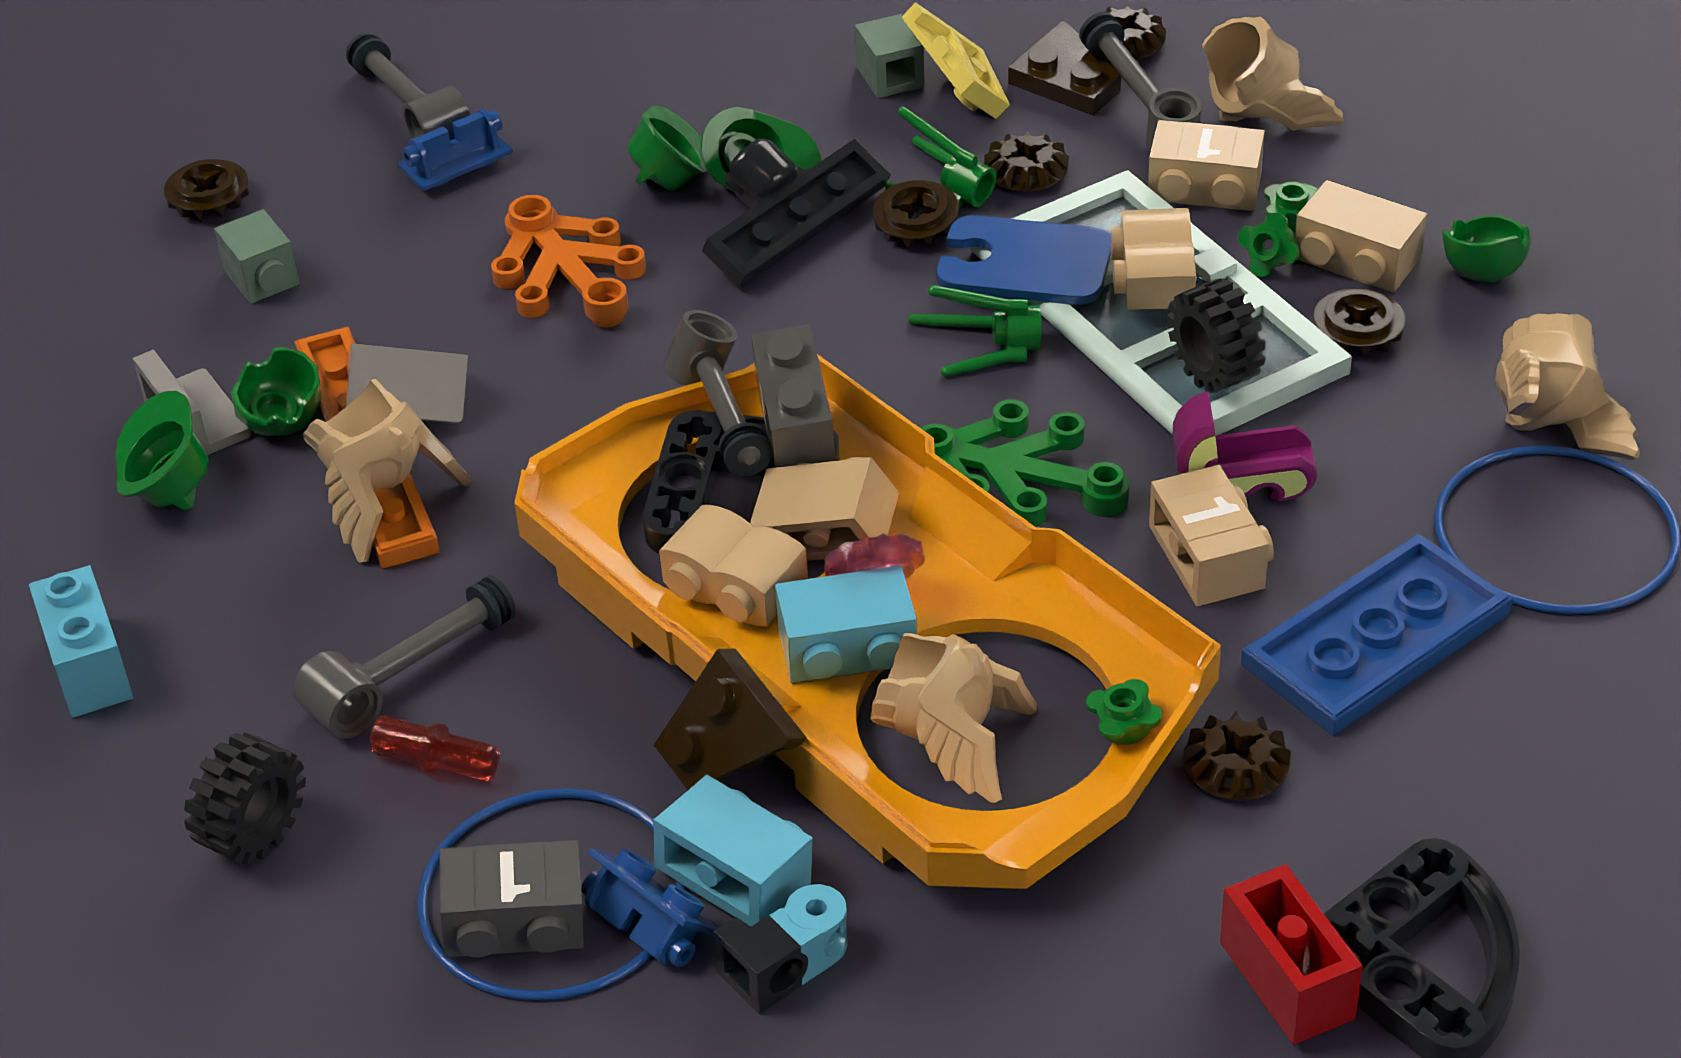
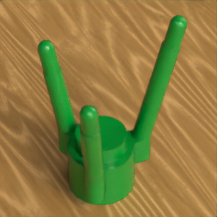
M900 107L898 110L899 116L936 144L934 145L920 136H914L912 139V143L916 147L945 164L940 182L954 193L958 200L959 209L964 202L974 207L982 206L994 189L996 183L995 169L979 162L976 155L959 147L908 108ZM887 183L885 190L896 185V183Z
M931 285L928 288V293L933 297L999 311H993V316L910 314L908 316V322L912 325L992 329L993 344L1004 345V350L942 367L941 374L944 377L967 373L1005 362H1026L1027 350H1040L1041 309L1039 305L1028 306L1027 299H1004L955 288Z

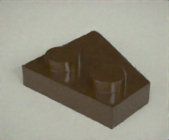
M1063 21L1008 66V84L1092 116L1121 91L1120 73L1104 57L1093 56L1081 42L1079 33Z
M717 649L654 743V747L686 789L689 790L705 775H709L722 783L728 780L734 772L747 771L764 763L763 758L780 750L794 749L802 745L807 737L736 649Z

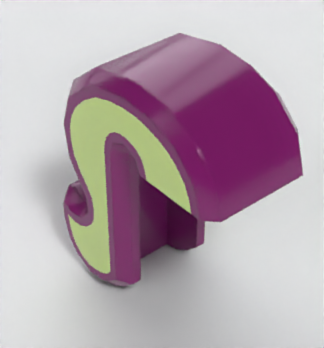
M1209 391L1191 397L1176 413L1173 421L1172 438L1179 475L1220 465L1232 485L1239 486L1246 498L1261 488L1268 486L1271 500L1278 502L1303 496L1312 489L1317 480L1311 440L1302 429L1295 425L1215 436Z

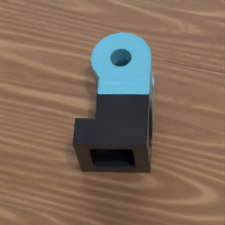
M821 884L806 885L797 889L789 896L786 907L778 909L750 928H747L735 917L714 930L716 972L758 1014H761L831 967L844 956L847 948L846 900L839 891L830 886Z

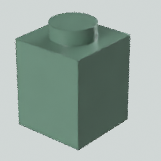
M902 14L855 25L856 66L877 99L925 87L924 47L904 22Z
M264 209L214 228L224 271L250 304L300 285L291 241Z

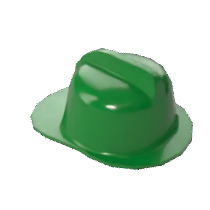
M658 105L650 107L641 115V121L627 145L629 156L640 169L635 182L640 185L651 179L664 189L675 191L697 175L704 174L707 169L701 155V135L684 119L669 109Z
M732 107L721 110L708 121L702 133L701 155L705 168L716 182L727 189L729 187L725 184L724 177L727 172H730L729 164L742 149L760 138L771 140L799 168H812L822 161L816 142L806 130L791 122L748 108Z
M176 390L163 391L149 398L134 411L125 423L117 440L116 485L117 492L124 497L138 496L159 508L174 504L180 509L187 511L194 506L196 486L207 472L209 459L205 448L193 431L191 406L187 397Z

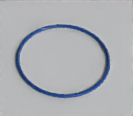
M1523 446L1497 451L1483 456L1459 470L1444 486L1438 497L1434 514L1438 542L1442 550L1462 564L1464 563L1452 549L1445 533L1443 517L1446 502L1454 488L1466 476L1498 460L1538 454L1568 456L1587 460L1624 475L1643 488L1657 502L1666 516L1670 527L1671 550L1665 566L1651 582L1622 598L1589 605L1543 603L1513 595L1500 589L1513 598L1512 604L1531 610L1554 614L1579 615L1607 612L1630 605L1648 596L1666 581L1673 571L1680 554L1681 534L1675 513L1663 495L1649 481L1630 468L1588 451L1559 446Z
M548 789L524 793L504 799L477 812L460 824L439 845L430 858L420 882L417 913L423 937L431 952L449 972L463 982L493 995L518 1000L549 1001L580 996L602 989L631 974L649 960L652 955L643 950L630 962L610 974L581 985L561 989H514L485 981L460 967L450 957L444 958V950L436 940L430 925L428 894L433 875L440 863L439 848H451L471 828L506 809L539 800L572 798L600 802L619 808L641 820L653 832L654 818L639 807L623 799L601 792L582 789ZM675 880V886L685 890V886Z

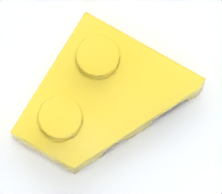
M915 2L902 18L953 84L956 97L968 109L976 111L980 108L997 119L1010 104L983 49Z

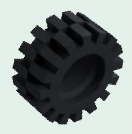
M1222 278L1174 296L1175 300L1170 301L1168 306L1172 313L1167 314V323L1174 328V330L1168 332L1170 342H1176L1178 350L1174 351L1177 360H1184L1185 366L1183 371L1187 377L1194 375L1193 384L1199 389L1204 387L1205 392L1209 391L1210 394L1220 392L1259 375L1262 372L1260 367L1265 365L1266 357L1261 353V351L1266 350V342L1264 339L1259 338L1257 333L1262 331L1263 328L1260 320L1254 322L1251 316L1256 310L1251 302L1244 304L1245 293L1240 288L1233 290V282L1229 280L1222 281Z
M244 732L243 736L238 733L229 736V744L222 741L213 748L216 758L212 760L205 757L199 767L205 772L201 780L193 778L189 789L196 793L194 798L185 800L184 811L192 815L184 820L185 829L191 831L189 837L194 842L239 864L242 862L250 865L255 863V858L263 860L270 855L269 844L276 847L280 845L284 840L281 834L284 826L289 829L292 828L296 818L290 815L293 808H301L304 797L298 795L297 791L306 787V777L300 774L304 766L302 761L296 759L297 755L251 733Z

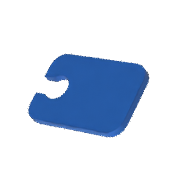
M978 215L964 216L954 221L947 236V247L963 249L978 246L989 250L991 255L985 260L978 262H967L958 257L941 255L937 266V282L942 287L995 297L1085 305L1098 299L1102 292L1111 259L1110 233L1102 228Z

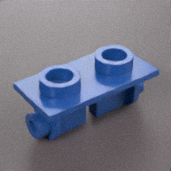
M481 109L472 115L453 122L455 135L453 140H450L449 131L444 127L410 139L408 146L402 148L404 160L397 164L398 168L424 192L433 187L442 186L449 180L472 170L486 167L492 164L493 161L514 152L513 148L497 135L496 131L503 128L499 114L495 110L487 112L485 109Z
M590 848L587 854L598 861L602 867L599 871L591 872L582 883L581 892L585 895L586 905L616 928L625 932L628 931L637 914L640 913L642 917L629 938L655 957L662 965L670 966L674 964L679 968L685 966L694 956L696 947L692 941L698 931L714 936V930L718 928L700 915L705 905L696 897L675 885L669 884L666 889L652 879L657 869L650 862L624 848L621 849L618 856Z

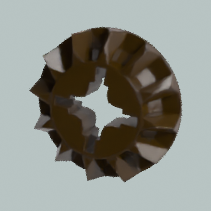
M1128 5L1120 10L1112 7L1107 8L1106 12L1112 14L1123 27L1125 37L1122 44L1135 60L1149 57L1163 47L1166 40V28L1163 27L1160 16L1149 15L1147 8L1132 10Z
M1027 131L1024 136L1017 137L1012 134H1006L1004 141L991 142L989 153L984 155V164L995 169L997 185L1015 191H1037L1049 188L1065 177L1069 167V156L1065 154L1064 144L1057 141L1051 142L1048 134L1036 137L1030 136Z
M206 159L190 163L175 171L164 185V195L168 208L176 209L180 217L196 214L200 220L214 213L223 216L226 208H239L241 199L250 194L246 171L236 163L218 159Z
M912 180L896 184L880 194L874 203L873 217L875 228L878 231L884 232L887 242L902 239L907 248L914 241H923L930 246L934 236L947 237L951 225L959 219L958 200L950 189L936 182ZM919 207H922L924 214H920L918 219H908L912 218L915 212H918Z
M1352 288L1339 290L1322 298L1314 309L1313 324L1346 352L1351 349L1359 350L1366 357L1372 348L1381 352H1388L1392 342L1401 341L1405 326V314L1401 306L1385 294L1368 289Z
M1235 711L1228 721H1222L1215 716L1209 715L1203 728H1191L1188 742L1184 748L1183 761L1187 774L1202 790L1223 799L1251 800L1273 792L1284 782L1290 768L1291 751L1285 746L1283 731L1268 730L1263 716L1252 722L1242 721L1237 711ZM1226 746H1233L1238 752L1249 750L1248 762L1246 759H1241L1235 753L1225 756Z

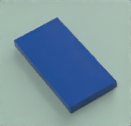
M1418 533L1243 648L1241 666L1334 736L1510 615L1513 598Z

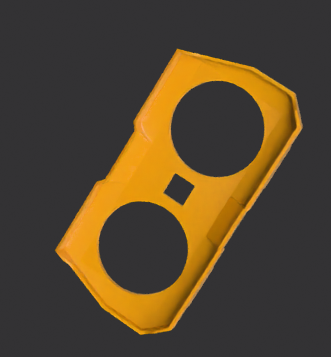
M817 354L832 417L833 429L839 436L840 460H846L851 457H871L899 491L883 553L854 557L842 556L829 570L819 577L901 565L917 618V635L923 637H947L952 634L972 632H1001L1038 639L1052 644L1080 660L1099 678L1106 690L1113 685L1124 683L1130 679L1144 681L1149 687V700L1153 705L1159 706L1162 710L1161 723L1157 727L1152 728L1144 739L1132 744H1116L1112 742L1100 764L1086 778L1074 787L1051 799L1034 805L997 811L965 810L930 802L901 788L882 773L868 756L859 737L857 718L861 702L871 683L883 670L791 683L778 631L777 615L768 626H755L745 622L733 621L724 615L715 604H704L678 597L670 589L663 587L644 575L626 555L619 538L623 515L638 491L654 477L666 432L672 419L687 411L715 412L701 381L625 403L530 457L527 468L521 471L514 501L519 535L556 567L558 584L630 647L635 649L645 643L667 663L677 665L695 681L717 649H736L807 737L802 745L794 749L780 750L774 753L794 771L796 790L882 864L895 857L928 886L1029 888L1127 816L1219 680L1221 645L1061 529L1033 526L935 454L934 438ZM754 363L744 369L724 374L742 414L763 417ZM694 438L693 442L687 445L688 452L696 454L695 447L698 438Z

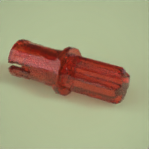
M382 714L374 723L370 735V743L374 744L370 748L373 755L410 762L420 766L421 770L426 774H435L439 768L488 781L494 778L501 758L500 750L497 747L488 743L449 734L448 727L442 723H434L432 726L419 725L392 717L391 715Z

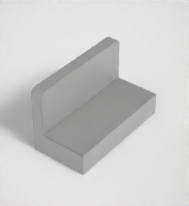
M352 343L348 354L347 375L349 377L346 407L363 392L364 388L369 385L370 380L376 378L400 402L406 401L422 421L459 424L463 419L468 355Z
M154 349L133 358L145 402L163 391L176 390L187 397L191 406L193 431L205 448L207 455L251 436V430L235 416L231 400L206 369L201 368L176 379Z

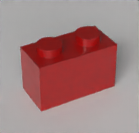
M1287 864L1224 888L1220 944L1292 1045L1355 1020L1363 965Z

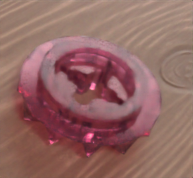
M883 533L871 538L862 536L861 540L843 543L838 549L832 550L825 556V576L901 565L905 579H907L914 573V570L923 565L925 555L922 542L904 534L887 536Z

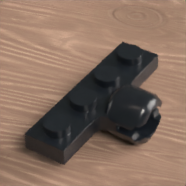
M757 139L735 156L729 164L730 172H727L724 177L725 184L749 210L708 237L702 252L740 288L883 189L891 174L856 139H853L808 169L795 166L771 140Z

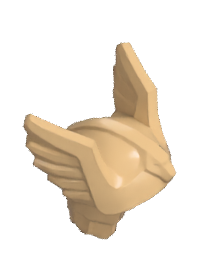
M1262 17L1232 18L1224 24L1216 26L1204 40L1202 49L1207 56V64L1210 69L1209 83L1211 95L1219 108L1218 113L1221 121L1237 122L1245 118H1268L1282 123L1292 131L1311 127L1340 125L1343 123V112L1335 106L1333 99L1322 94V91L1319 89L1304 86L1299 80L1297 49L1277 37Z
M1560 313L1535 314L1529 318L1515 321L1513 326L1504 333L1503 352L1497 365L1495 377L1497 389L1503 404L1508 410L1505 422L1520 431H1532L1548 425L1565 423L1572 430L1579 448L1583 451L1631 460L1639 458L1640 451L1634 439L1638 434L1630 421L1631 414L1624 407L1618 405V402L1604 391L1603 381L1598 370L1597 356L1594 352V340L1590 321L1578 314L1568 315Z
M376 378L370 380L369 385L364 388L363 392L327 422L316 419L310 423L308 429L303 433L306 443L317 452V456L328 469L325 484L329 486L328 502L332 504V522L340 527L343 543L351 545L359 563L369 561L376 530L384 512L374 491L390 489L402 483L408 477L418 451L430 458L441 470L445 471L453 480L467 487L472 481L451 452L431 433L406 401L400 402Z
M905 633L900 639L899 649L895 655L894 664L888 678L882 679L877 687L870 719L877 725L893 728L900 734L919 740V743L925 746L930 761L937 764L945 781H955L968 794L977 792L989 802L996 803L1002 800L996 765L995 734L981 724L990 710V705L1006 711L1012 710L1025 715H1032L1036 713L1038 704L1025 686L1020 672L995 663L976 644H970L967 640L955 634L948 637H923L913 633Z

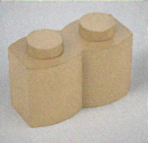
M1189 209L1121 210V226H1111L1110 229L1114 294H1125L1127 310L1168 309L1170 301L1175 300L1174 296L1196 287L1195 256Z
M701 505L659 550L663 582L675 595L686 600L691 599L704 604H715L731 620L755 626H768L777 615L775 584L808 579L806 548L801 543L779 530L765 526H752L736 513L714 505Z

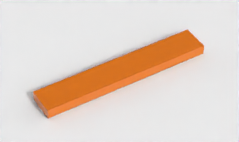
M349 327L294 341L296 350L304 352L318 367L321 384L319 412L325 422L346 408L349 377L347 375L348 354L351 344H356ZM410 473L399 485L390 489L374 491L384 510L372 545L381 569L440 553L436 533Z

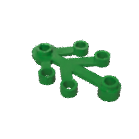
M1014 399L1003 400L995 405L993 417L957 429L943 424H929L921 427L923 431L934 438V450L938 457L990 494L988 480L977 474H968L964 466L984 470L1011 510L1035 527L1044 523L1047 518V496L1037 488L1026 487L1021 479L1081 492L1083 508L1095 516L1111 517L1118 515L1129 504V479L1122 468L1114 463L1100 462L1091 466L1089 470L1036 459V457L1058 450H1074L1084 443L1085 422L1076 413H1057L1049 421V430L994 448L979 445L1002 436L1016 438L1027 432L1029 410L1025 403Z

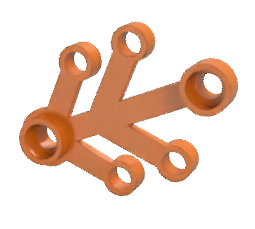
M525 195L511 202L508 208L509 212L505 217L506 231L511 237L501 256L492 261L491 271L493 283L496 287L506 290L517 288L515 299L518 313L526 318H537L549 311L548 289L559 269L582 295L585 315L591 319L594 325L609 328L621 323L628 311L625 284L615 278H597L583 262L613 266L617 277L631 280L641 277L646 272L644 250L637 245H623L619 247L621 244L619 223L613 218L588 219L558 215L551 206L550 201L540 195ZM559 235L588 237L589 243L563 240ZM536 243L542 252L526 283L523 284L526 279L523 259L532 244Z

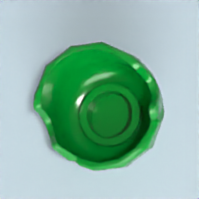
M1502 215L1479 216L1467 222L1456 219L1452 223L1450 234L1448 230L1442 231L1446 259L1459 276L1474 282H1496L1512 275L1521 267L1531 247L1528 226L1521 225L1519 222Z
M285 347L273 348L269 358L262 363L252 364L251 362H246L238 377V382L235 383L231 392L235 416L251 431L261 436H288L301 431L308 426L321 404V384L317 365L304 352Z

